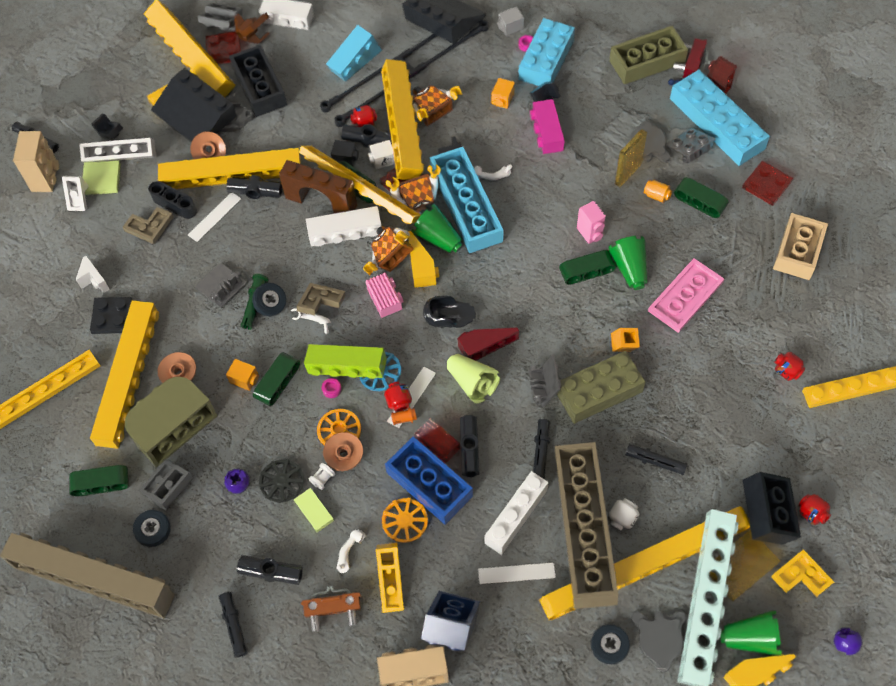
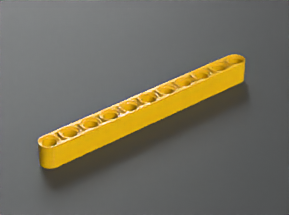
M742 506L726 512L737 515L736 522L739 525L736 535L750 528L749 518ZM705 522L614 563L617 589L619 590L700 552ZM717 530L716 536L720 540H724V534ZM571 584L555 590L539 600L549 620H554L576 610L574 609Z

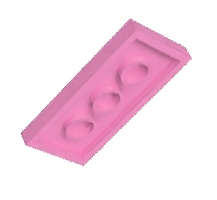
M693 258L652 303L648 312L679 333L722 285L724 278Z

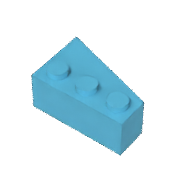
M357 25L326 65L334 74L347 81L380 53L382 49L372 34Z

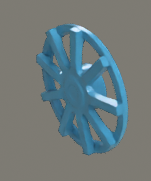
M385 352L388 358L383 378H375L372 387L366 384L370 378L365 377L363 379V377H359L361 383L367 389L372 391L388 389L389 386L385 380L387 376L395 379L393 382L399 380L401 364L394 354ZM391 359H393L397 363L394 365L387 366ZM398 368V374L394 375L389 373L388 370ZM378 380H382L385 387L376 388Z

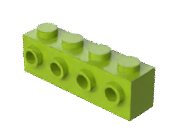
M309 344L304 365L308 374L314 376L330 375L333 377L349 376L351 378L367 377L374 379L383 378L387 357L384 348Z

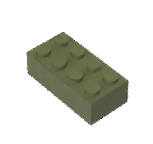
M670 26L612 46L609 61L625 85L673 68L674 63L685 64L688 49L674 27Z
M624 351L560 380L561 388L557 396L575 424L642 393L645 380L628 353Z

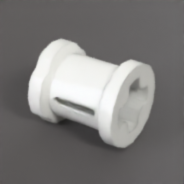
M321 463L319 470L308 479L318 489L323 490L324 484L330 477L335 475V472L326 464Z

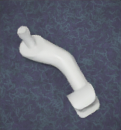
M512 165L504 166L495 173L482 172L480 166H476L474 170L479 179L495 181L509 176Z
M298 312L299 316L292 318L294 320L304 318L324 324V333H329L327 323L331 321L322 315L315 314L314 316Z
M361 530L352 531L350 538L340 549L337 569L341 573H345L349 569L348 553L355 542L360 544L366 536Z

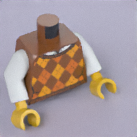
M420 86L415 87L412 91L414 95L413 108L415 109V119L423 121L428 127L452 111V99L456 100L458 98L457 95H462L459 86H454L449 91L437 89L434 86H429L424 90Z
M437 164L435 171H432L431 165L428 166L427 169L431 173L430 176L425 174L401 183L393 177L394 183L392 185L387 180L386 185L391 188V196L422 215L427 210L426 207L431 206L436 199L438 190L437 175L441 171Z
M384 226L377 229L378 237L371 244L373 249L372 262L369 261L363 267V270L369 276L373 271H377L379 267L391 272L414 250L407 241L410 236L407 230L386 228Z

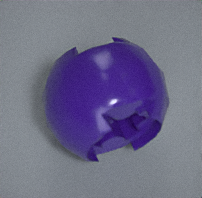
M240 468L228 471L224 478L225 488L233 494H240L246 491L250 482L247 472Z
M850 628L839 629L833 639L836 649L845 652L846 655L858 653L863 644L859 632L850 630Z

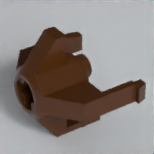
M266 12L258 19L251 17L244 20L239 13L234 16L236 34L243 41L259 44L270 33L267 32L259 39L256 36L258 27L270 16Z

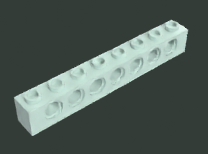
M711 509L706 514L678 683L690 686H709L713 682L714 672L711 669L712 663H715L718 651L715 649L716 640L718 641L721 635L719 621L723 618L725 611L722 602L723 597H726L728 592L726 578L730 575L732 568L729 560L730 555H733L735 550L733 536L738 531L737 515ZM717 530L724 534V540H720L716 536ZM713 551H717L721 555L720 561L713 558ZM709 572H714L717 575V582L710 580ZM706 593L713 595V604L707 602L705 598ZM703 614L709 616V625H706L702 622ZM700 635L706 638L707 644L705 647L700 646L698 643ZM696 657L703 661L702 669L696 668L694 664Z

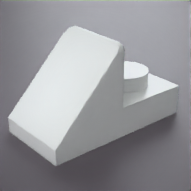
M63 176L62 181L67 210L85 211L87 209L85 191L89 187L81 176Z
M87 256L83 257L76 277L80 288L83 289L92 283L95 289L100 288L103 294L110 289Z

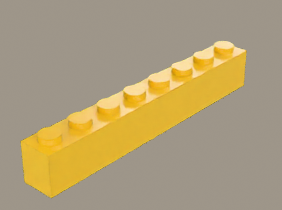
M155 0L144 13L148 18L147 22L156 28L155 31L158 35L165 38L164 42L168 46L174 48L172 51L182 58L181 62L191 68L190 72L226 97L236 84L169 8L160 1Z
M386 59L381 72L397 179L410 180L423 174L424 164L421 161L422 150L419 149L420 137L417 135L415 109L412 105L413 95L410 92L411 82L408 80L409 70L404 61Z
M288 148L284 150L159 163L158 181L177 190L227 184L229 177L249 179L250 176H259L263 180L280 178L279 173L286 160L301 164L299 148Z
M131 302L90 439L95 446L118 449L120 442L124 439L125 418L130 411V407L134 405V393L140 384L139 376L145 367L144 359L149 353V342L154 336L155 322L159 319V311L154 303Z

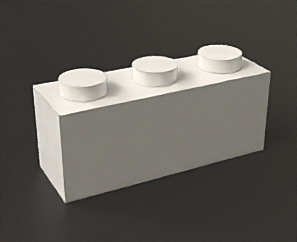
M263 0L259 10L260 16L266 12L270 16L264 23L309 30L314 16L312 4L291 0Z

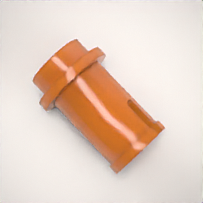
M410 407L408 410L391 413L393 425L410 421L413 423L414 420H417L415 409H410Z

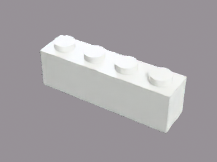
M152 138L83 143L80 144L81 161L87 163L156 157L155 140Z
M377 206L306 219L311 247L329 243H340L341 241L351 239L357 240L368 236L374 237L377 236V229L381 227Z
M530 472L485 534L484 540L487 546L501 555L504 553L547 492L548 481L534 472Z

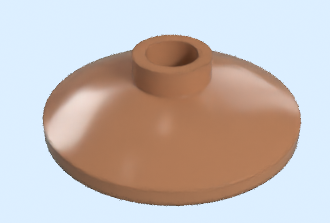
M202 132L191 143L190 150L194 160L225 156L226 146L223 139L213 132ZM207 146L212 147L211 152L206 151Z
M182 352L169 354L158 366V377L162 383L173 377H184L192 381L196 374L194 359Z
M337 433L331 436L324 445V460L334 470H351L360 463L363 457L362 443L353 434ZM342 452H347L345 457L340 456Z

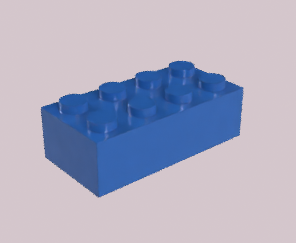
M414 436L385 463L387 474L444 525L473 497V488Z

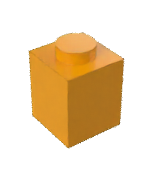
M498 78L492 91V104L508 109L515 93V82Z
M619 328L612 332V352H631L639 348L638 328Z
M234 359L226 373L230 384L248 391L257 384L259 379L255 366Z

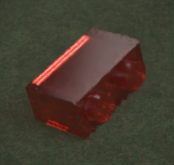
M719 56L710 63L708 67L710 71L707 77L727 94L731 89L737 65Z
M431 418L414 433V437L445 464L460 449V442Z

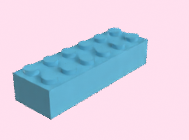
M697 70L673 85L670 100L705 134L716 138L714 142L738 166L766 149L770 136L703 72Z
M464 147L430 157L432 171L436 170V164L441 169L440 174L437 175L438 187L468 252L472 253L503 242V228Z

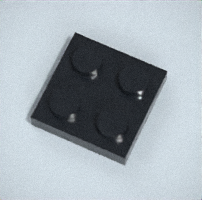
M132 297L94 298L90 332L92 334L122 333L131 302L133 301Z

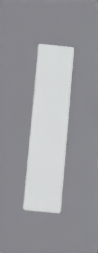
M230 193L188 236L198 242L241 198L234 193Z
M423 367L409 388L412 402L409 405L410 409L414 407L436 374L426 367ZM390 416L387 422L393 425L392 417ZM402 423L396 424L394 426L400 428Z
M554 563L478 569L480 584L555 578Z

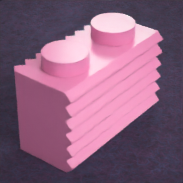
M595 201L580 207L578 213L577 229L589 244L603 238V229L605 227L606 215L603 214L604 212H601Z
M383 273L366 280L367 291L381 318L402 310L401 303L404 301L400 292L396 293L394 289L396 285L392 277L388 278L387 274Z

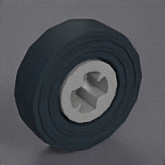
M265 283L256 288L253 293L252 302L258 313L271 317L283 311L287 298L280 286L275 283ZM271 296V297L273 298V299L271 300V301H273V303H272V302L267 303L266 300H267L268 298H265V297Z
M147 510L135 519L133 534L141 545L156 547L168 538L171 525L167 516L162 512ZM153 525L155 531L151 532L149 526Z
M606 624L594 632L591 639V649L594 656L600 662L614 665L622 662L627 657L630 649V640L627 633L621 627ZM608 639H610V642L612 640L615 642L614 649L612 650L611 647L609 649L605 647Z

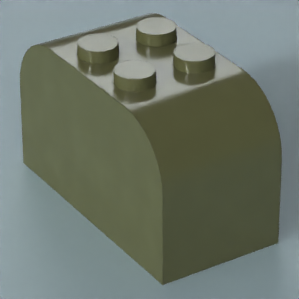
M173 377L166 380L160 386L155 387L147 397L137 402L125 418V428L139 450L157 468L165 459L169 458L214 420L217 414L210 400L192 381L184 377Z

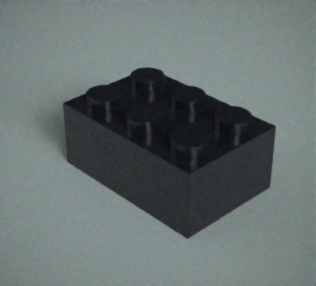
M758 472L743 479L752 540L784 545L801 538L791 479L764 472Z

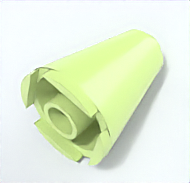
M460 354L452 355L447 361V369L474 403L485 401L484 397L487 394L491 396L496 390L500 381V377L497 375L499 372L496 369Z

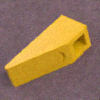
M790 654L747 659L727 672L724 679L730 686H759L762 683L767 686L776 679L774 674L780 670L784 673L793 666L791 662L796 656Z

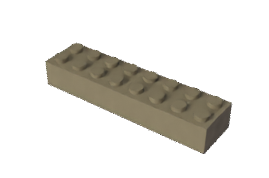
M596 443L555 446V461L574 609L618 605V589Z
M11 533L0 554V557L14 569L161 618H165L175 596L170 590V586L165 584V580L153 576L151 579L145 577L146 574L138 570H134L132 573L126 571L127 568L122 565L114 564V566H111L101 558L96 557L93 560L88 558L87 554L77 551L75 554L69 552L70 549L58 545L57 548L50 546L51 543L43 539L38 541L32 540V537L25 533H20V535Z

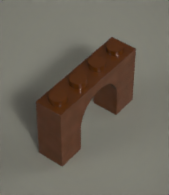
M286 160L279 173L286 199L302 204L309 188H313L329 198L334 214L356 209L357 200L353 180Z

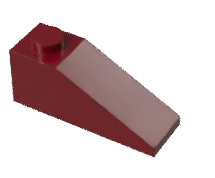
M474 329L470 332H464L457 338L458 348L463 356L477 361L519 340V329Z

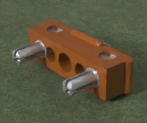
M333 586L327 587L325 592L314 593L311 599L301 602V605L304 607V617L311 618L312 631L315 632L320 630L318 616L348 612L349 625L353 626L354 623L355 626L357 625L355 611L361 610L360 599L362 596L358 592L351 593L348 589L335 590ZM330 589H331V591L334 592V593H340V592H347V593H348V594H343V595H336V596H330V597H323V598H316V599H314L316 596L328 594L329 591H330Z

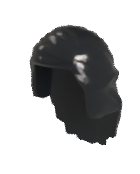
M451 296L432 297L426 302L423 309L424 319L429 325L434 327L461 328L473 322V319L476 318L474 306H471L469 303L458 302Z

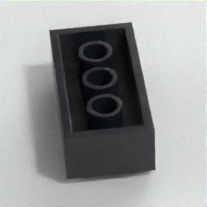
M261 45L229 56L233 71L255 117L288 106L285 92Z

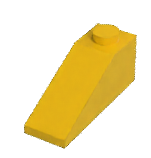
M408 231L410 234L408 242L414 248L410 252L414 288L436 285V278H439L438 267H434L433 258L415 235Z
M398 543L379 544L376 546L382 611L383 613L404 610Z

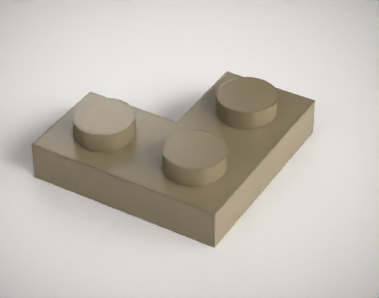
M157 207L148 220L132 214L122 228L129 234L155 244L174 216L171 212Z
M310 283L297 304V312L315 316L321 304L339 308L345 298V291Z

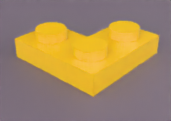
M804 549L771 576L785 593L802 581L816 597L834 583Z

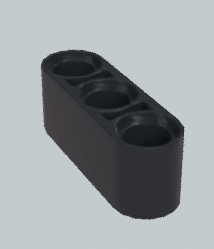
M154 181L149 185L148 190L154 203L186 219L193 218L196 215L197 210L190 196L160 181Z

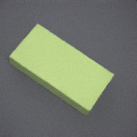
M311 488L294 499V502L316 532H319L334 521Z

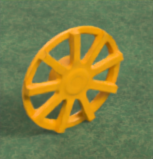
M334 409L322 416L317 426V435L323 445L331 436L337 433H350L358 439L361 434V423L358 417L346 409ZM339 412L348 413L344 421L340 420ZM336 413V421L332 422L327 416ZM351 416L356 420V423L346 425ZM323 420L328 422L331 428H322ZM358 426L357 434L348 431V429ZM321 432H331L324 439L321 436Z
M411 498L393 500L383 511V529L387 536L394 541L401 543L415 541L423 535L427 528L428 515L424 506ZM407 502L405 511L403 512L398 504ZM410 503L418 506L411 513H409ZM395 506L399 514L390 513L389 510ZM421 510L423 512L424 518L413 517L418 511ZM386 516L395 518L396 521L386 524ZM413 522H424L422 530L417 528ZM394 525H398V528L396 529L393 535L387 529ZM401 529L405 530L406 539L396 538ZM408 529H414L418 535L410 538Z

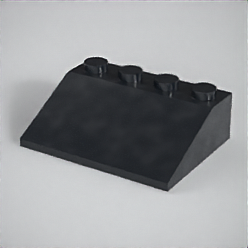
M406 0L402 3L406 20L452 44L486 17V13L460 0Z
M185 67L172 77L151 108L155 115L190 142L202 132L219 133L237 117L232 102Z

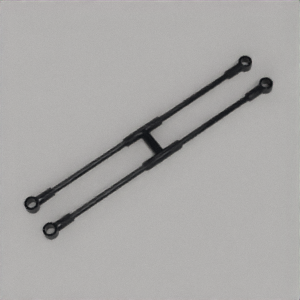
M486 20L480 21L479 26L471 30L469 34L415 68L404 59L437 37V35L432 34L391 60L406 62V67L409 70V80L427 68L429 64L470 37H474L480 32L488 31L489 23ZM383 67L342 94L336 95L328 101H322L320 103L321 111L324 113L329 112L331 107L341 101L343 97L382 73ZM382 90L372 98L368 99L358 107L369 105L370 103L384 95V90ZM353 109L343 115H337L334 118L335 125L343 127L345 121L351 118L350 115L353 114Z

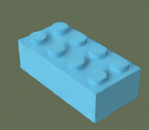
M543 18L519 65L518 80L537 86L544 82H554L573 44L575 27Z

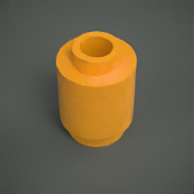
M649 180L644 188V194H647L649 198L664 203L670 199L672 190H670L671 187L656 180Z

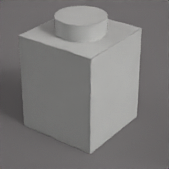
M517 7L499 13L498 28L504 32L505 36L524 29V17Z

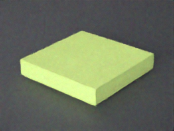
M119 160L84 163L83 179L89 186L85 191V195L118 193Z

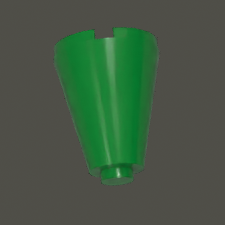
M435 204L431 205L433 209L431 211L427 209L414 224L416 230L412 229L411 232L449 253H457L463 245L461 243L462 238L439 207Z
M630 236L617 240L614 247L612 245L608 247L612 258L630 288H634V290L644 288L648 282L645 238L641 236V239H637L636 236Z
M776 610L724 625V630H721L720 635L721 643H726V647L776 656L782 655V650H777V647L781 645L778 619H773L772 617L777 615Z

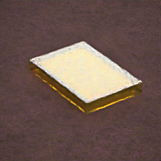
M643 129L620 151L615 185L621 187L641 166L647 132Z
M751 530L735 542L734 553L730 555L729 563L732 564L730 575L726 578V584L728 585L727 596L734 602L780 563V560L762 541L752 540ZM721 555L715 558V560L720 561ZM709 572V576L717 582V575L714 572Z

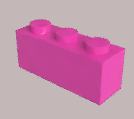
M553 99L533 102L530 118L535 122L533 128L534 133L538 134V148L542 149L543 154L564 151V137Z

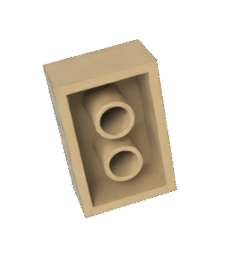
M19 131L13 162L31 192H52L53 186L56 184V171L59 170V162L55 159L53 150L48 146L47 139L44 138L41 131Z
M791 213L773 269L810 280L817 264L828 223Z
M429 645L425 647V650L417 651L416 648L404 650L402 654L395 655V652L382 654V657L377 658L381 686H431L448 683L449 679L443 646Z

